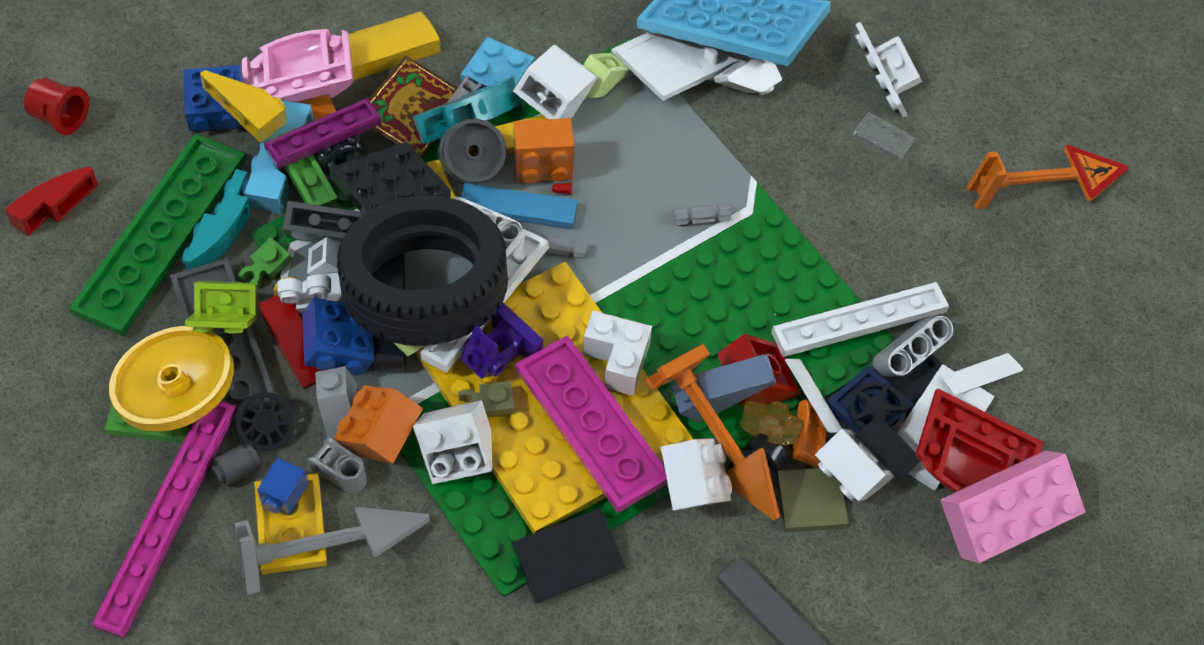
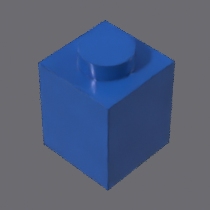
M276 458L257 489L262 506L272 513L277 514L280 511L289 516L308 486L306 472L299 467Z

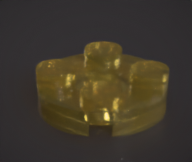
M746 401L740 420L741 426L749 434L758 437L760 432L769 436L767 442L781 445L796 443L798 437L800 438L805 422L788 412V405L778 401H773L771 405Z

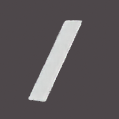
M1009 353L944 375L942 379L953 394L957 395L1021 372L1023 368Z
M785 359L829 433H838L842 428L800 359Z

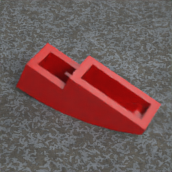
M89 166L73 170L31 189L5 208L11 225L29 236L49 217L58 223L99 185L94 170Z
M278 295L259 303L261 317L302 389L304 390L316 384L315 372L323 370L305 366L303 320L293 303L281 302Z

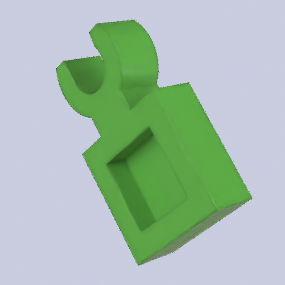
M270 237L249 257L254 264L242 268L238 276L242 281L250 276H254L249 283H258V288H260L266 275L273 279L293 258L289 252Z

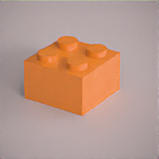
M571 118L513 121V157L516 183H535L538 181L561 182L573 179L575 146Z
M363 385L362 389L355 394L353 405L347 416L338 424V432L334 440L361 458L393 464L423 408L396 389Z

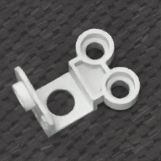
M338 273L311 275L302 282L298 279L286 278L279 280L277 283V295L280 297V301L288 304L296 303V310L301 314L314 297L336 302L342 297Z

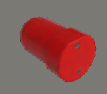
M555 183L552 185L553 193L572 195V183Z

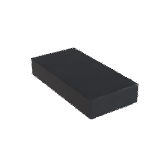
M931 354L908 374L895 377L889 383L909 401L914 403L922 396L942 363Z
M879 414L856 435L865 447L899 481L921 462L915 455L916 451Z

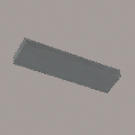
M741 556L717 575L716 580L779 645H827Z

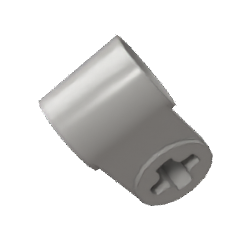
M330 437L324 439L323 447L314 457H309L306 460L307 466L314 473H318L320 477L329 480L348 493L360 492L367 484V475L362 459ZM350 472H358L356 475L351 477L345 476Z

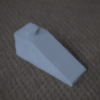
M765 354L695 374L698 380L696 381L697 385L716 414L776 383L769 358ZM678 384L673 386L672 389L679 413L698 423L703 422L704 419L685 390H681Z

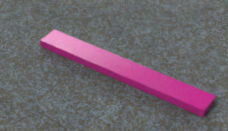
M221 401L207 415L192 424L92 623L94 628L125 638L237 412L236 406Z

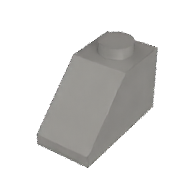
M346 366L315 372L318 406L326 435L334 439L338 432V424L347 416L352 407L353 398L357 393V383Z

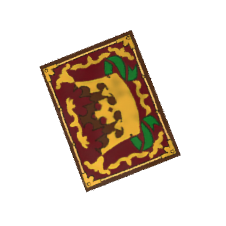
M405 55L369 98V101L380 115L382 123L373 127V129L397 144L407 142L422 157L434 140L425 144L421 142L412 116L446 104L457 90V87Z

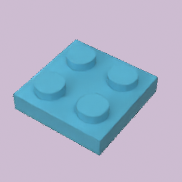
M486 37L460 74L461 81L468 75L470 76L469 80L477 85L481 83L482 87L480 89L513 77L517 86L527 68L535 62V57Z

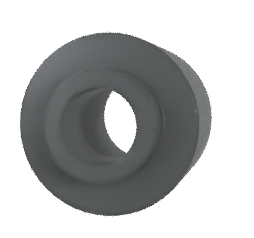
M251 444L245 447L240 445L214 458L215 465L211 467V471L219 484L224 482L229 487L256 473L255 469L261 467V462Z

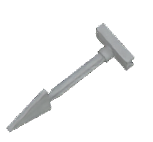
M356 507L355 515L360 525L358 527L346 528L269 545V543L256 545L248 520L235 523L239 562L242 579H245L247 595L261 592L259 565L271 563L273 559L345 544L360 539L367 541L372 555L377 557L430 521L429 514Z

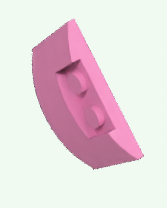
M329 29L292 34L260 47L259 49L262 53L250 62L247 56L242 59L243 83L264 89L272 97L277 96L280 100L298 102L328 93L333 98L354 83L350 41L347 31H342V36L330 35Z

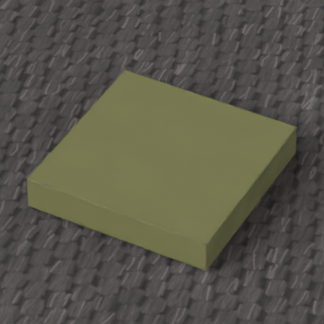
M820 468L777 471L776 478L785 532L846 529L848 527L844 493L839 488L842 483L834 475L830 478Z

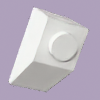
M748 56L713 77L715 82L748 94L759 93V95H765L773 91V85L782 80L773 62L752 59Z

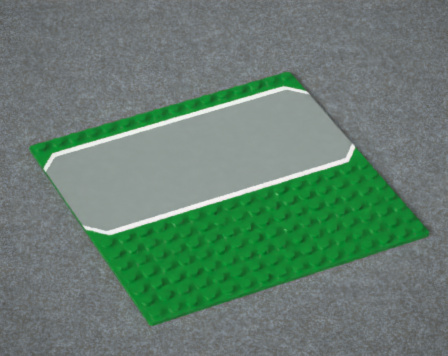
M625 39L598 54L612 53L613 48L623 43H626L631 39ZM632 71L604 97L592 99L585 97L572 117L575 146L573 179L561 182L538 181L535 183H516L513 153L506 154L504 164L495 176L483 182L470 183L578 200L573 229L517 221L521 224L522 230L525 229L533 234L544 235V238L547 239L548 236L571 239V242H575V240L587 242V253L584 258L573 257L574 254L571 253L569 256L545 252L521 283L566 262L602 313L652 326L650 346L643 365V370L648 377L657 373V369L702 344L705 345L710 355L691 370L693 374L721 367L722 363L718 353L743 334L776 343L772 335L773 326L862 302L684 98L677 94L662 101ZM520 97L522 104L487 121L494 126H499L543 114ZM441 138L434 140L421 157L426 163L439 160L438 146ZM445 173L455 197H461L464 183L455 181ZM555 183H572V195L555 194L552 192V185ZM339 187L333 189L338 197L337 203L328 207L359 211ZM718 204L730 205L731 219L729 221L719 222L718 219H715V222L692 224L690 221L688 225H676L674 212L677 208L686 207L687 210H690V207L714 205V208H716ZM285 214L253 230L251 236L258 248L271 237L291 254L293 260L278 274L280 279L293 277L302 282L308 276H311L307 274L308 249L318 242L287 238L283 231ZM422 249L404 253L405 290L422 291L443 287L463 277L474 265L466 258L444 250ZM342 297L338 300V302L343 303ZM886 329L785 356V358L800 359L825 399L843 388L868 365L873 368L874 357L895 339ZM415 352L410 356L406 355L405 371L374 372V365L372 363L362 375H352L357 383L358 391L362 389L363 385L398 390L423 408L418 419L424 413L450 407ZM796 378L795 380L802 393L796 398L759 409L742 406L737 403L717 414L740 451L745 449L746 445L757 433L769 434L797 416L799 402L805 399L808 400ZM675 379L657 388L694 440L716 438L705 421L698 423L679 413L672 389L677 384ZM412 428L400 452L500 595L507 596L527 584L511 543L533 533L492 470L487 473L432 484L414 428ZM668 484L617 513L606 497L561 523L601 508L609 529L612 531L669 496Z

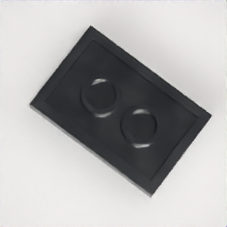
M601 508L511 543L535 604L625 568Z

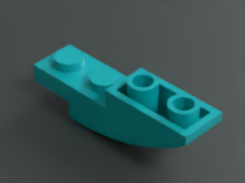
M513 77L412 116L421 142L425 144L441 138L448 128L463 120L478 118L487 121L522 104L520 96L513 92L516 87Z
M235 170L232 179H228L225 184L223 200L217 203L214 215L204 213L201 222L195 225L192 243L190 247L185 248L182 256V263L185 264L186 270L217 261L230 248L245 227L252 213L248 197L242 194L243 184L246 179L249 180L246 171Z

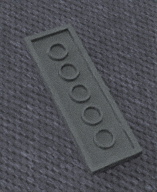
M228 258L170 275L184 321L194 313V283L196 281L236 282ZM251 325L248 328H243L242 333H225L224 328H212V332L217 334L227 345L234 362L233 380L228 392L221 401L236 406L238 412L241 404L248 397L260 392L274 393ZM264 397V409H271L273 398ZM260 398L251 401L248 405L260 410ZM277 400L274 412L280 411ZM247 408L242 413L243 417L253 419L255 415L254 412ZM236 412V414H235V416H234V418H233V420H232L230 426L236 425V415H237V412Z

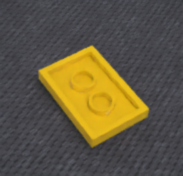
M318 473L306 475L308 486L289 516L280 511L276 514L265 509L261 504L257 491L262 481L254 482L259 545L265 543L273 545L325 533ZM326 548L273 559L271 563L260 565L262 575L328 566Z

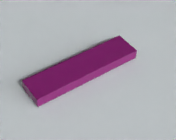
M366 98L264 143V147L277 169H280L319 152L327 146H332L382 124L381 117L369 99Z

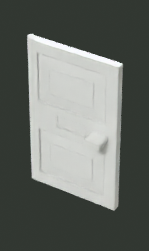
M650 32L612 49V53L662 101L708 79L714 80L713 77L747 57L746 55L725 52L722 49L701 46L687 40H678L671 36Z

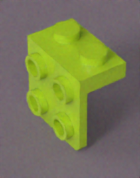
M196 281L194 283V313L185 319V326L193 327L194 332H211L212 328H224L225 333H242L243 328H248L258 319V283Z

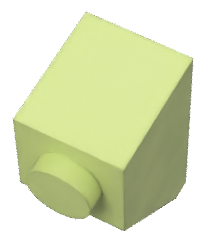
M612 53L590 54L583 66L598 78L586 97L589 99L604 97L631 70Z

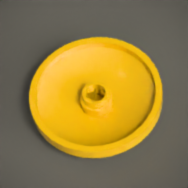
M186 326L158 331L131 347L115 366L109 383L111 402L119 416L134 428L151 432H163L182 428L207 415L224 398L234 376L233 358L225 342L212 331L194 332L193 327Z

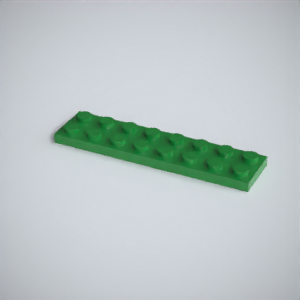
M195 133L69 307L71 314L123 337L192 239L195 225L201 222L204 213L209 214L224 193L227 180H231L235 170H240L245 163V153Z

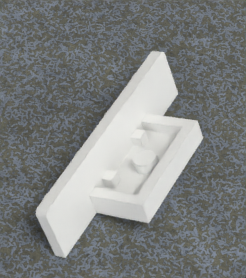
M861 22L857 23L856 26L860 33L855 36L862 50L868 48L870 53L865 56L872 70L878 68L880 74L876 75V78L882 90L888 88L890 95L886 96L892 110L899 109L902 117L908 116L898 94L921 83L922 80L900 37L897 36L874 49Z

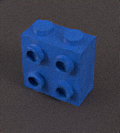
M240 65L184 70L185 117L189 132L243 127L203 89L200 73L206 70L243 83Z
M314 297L302 313L305 366L316 367L319 370L346 366L351 375H362L374 361L373 334L360 327L346 310L344 303Z

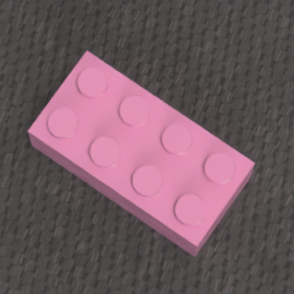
M1043 451L940 499L961 558L976 563L990 559L1086 512L1066 454L1052 451Z

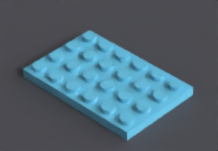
M653 0L637 18V28L647 30L650 33L671 36L678 40H687L701 46L722 49L725 52L746 55L752 59H761L773 62L776 65L789 66L830 12L831 2L826 0Z

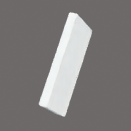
M942 364L897 433L915 451L917 450L934 392L938 388L984 412L995 396L980 387L954 395L942 379V376L954 371ZM922 462L908 473L934 491L940 484L926 470Z

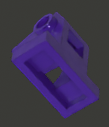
M502 302L491 319V325L495 329L488 335H485L478 325L475 326L471 337L464 344L465 351L461 360L481 379L491 375L496 377L504 371L506 365L521 354L527 358L543 348V339ZM498 347L502 350L501 353H498Z

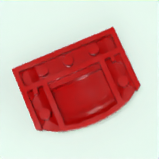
M938 388L934 392L915 455L937 481L955 493L1041 453L1043 441Z

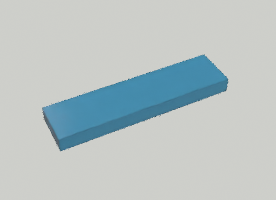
M464 183L461 198L516 221L573 229L578 200L469 183Z

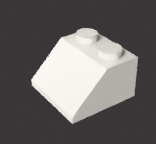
M841 429L815 454L820 460L818 466L827 476L831 478L834 475L842 483L839 488L850 500L853 501L856 498L858 501H865L895 476L856 437L857 433L854 430Z

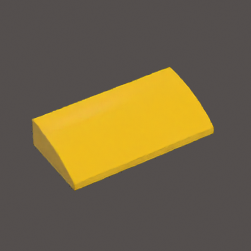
M421 11L349 34L354 80L396 67L405 55L413 60H418L441 52L440 38L430 21Z

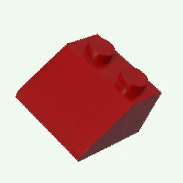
M743 334L718 353L722 363L721 366L765 354L769 358L776 383L739 402V404L759 409L800 396L802 393L785 361L786 358L782 357L777 344L747 334Z

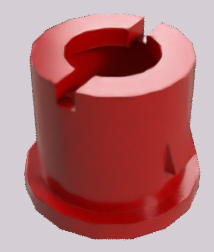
M43 77V80L38 78L29 86L24 99V108L28 115L51 125L57 133L70 135L82 125L88 115L89 96L79 86H66L50 78Z

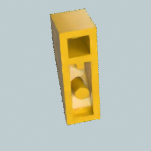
M206 70L200 73L203 89L260 143L286 124V107L277 96L272 97L264 89Z

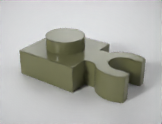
M511 381L479 384V393L468 389L458 392L459 401L468 400L476 402L482 400L487 417L515 414Z

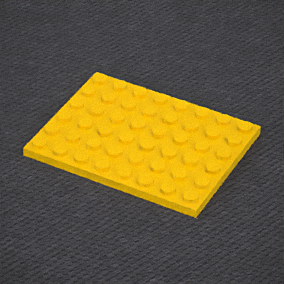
M563 262L519 284L504 304L543 339V348L568 335L604 384L608 361L583 355L584 335L592 311L602 312L567 263ZM491 320L482 329L485 335H488L495 329L491 325ZM425 346L415 352L450 407L471 403L468 400L459 401L458 392L468 389L479 393V384L511 381L515 414L487 417L491 427L492 472L533 534L555 526L606 498L515 370V364L526 358L523 354L506 365L504 371L498 376L494 377L491 375L481 379L461 360L462 355L446 373L421 359L420 352ZM498 347V353H501L502 350ZM642 368L634 396L609 389L608 391L664 465L662 446L694 439L658 389H650L645 381L648 375Z

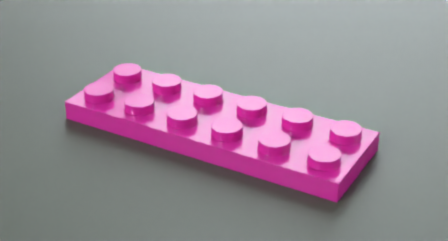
M568 335L515 364V370L617 513L668 484L665 467Z

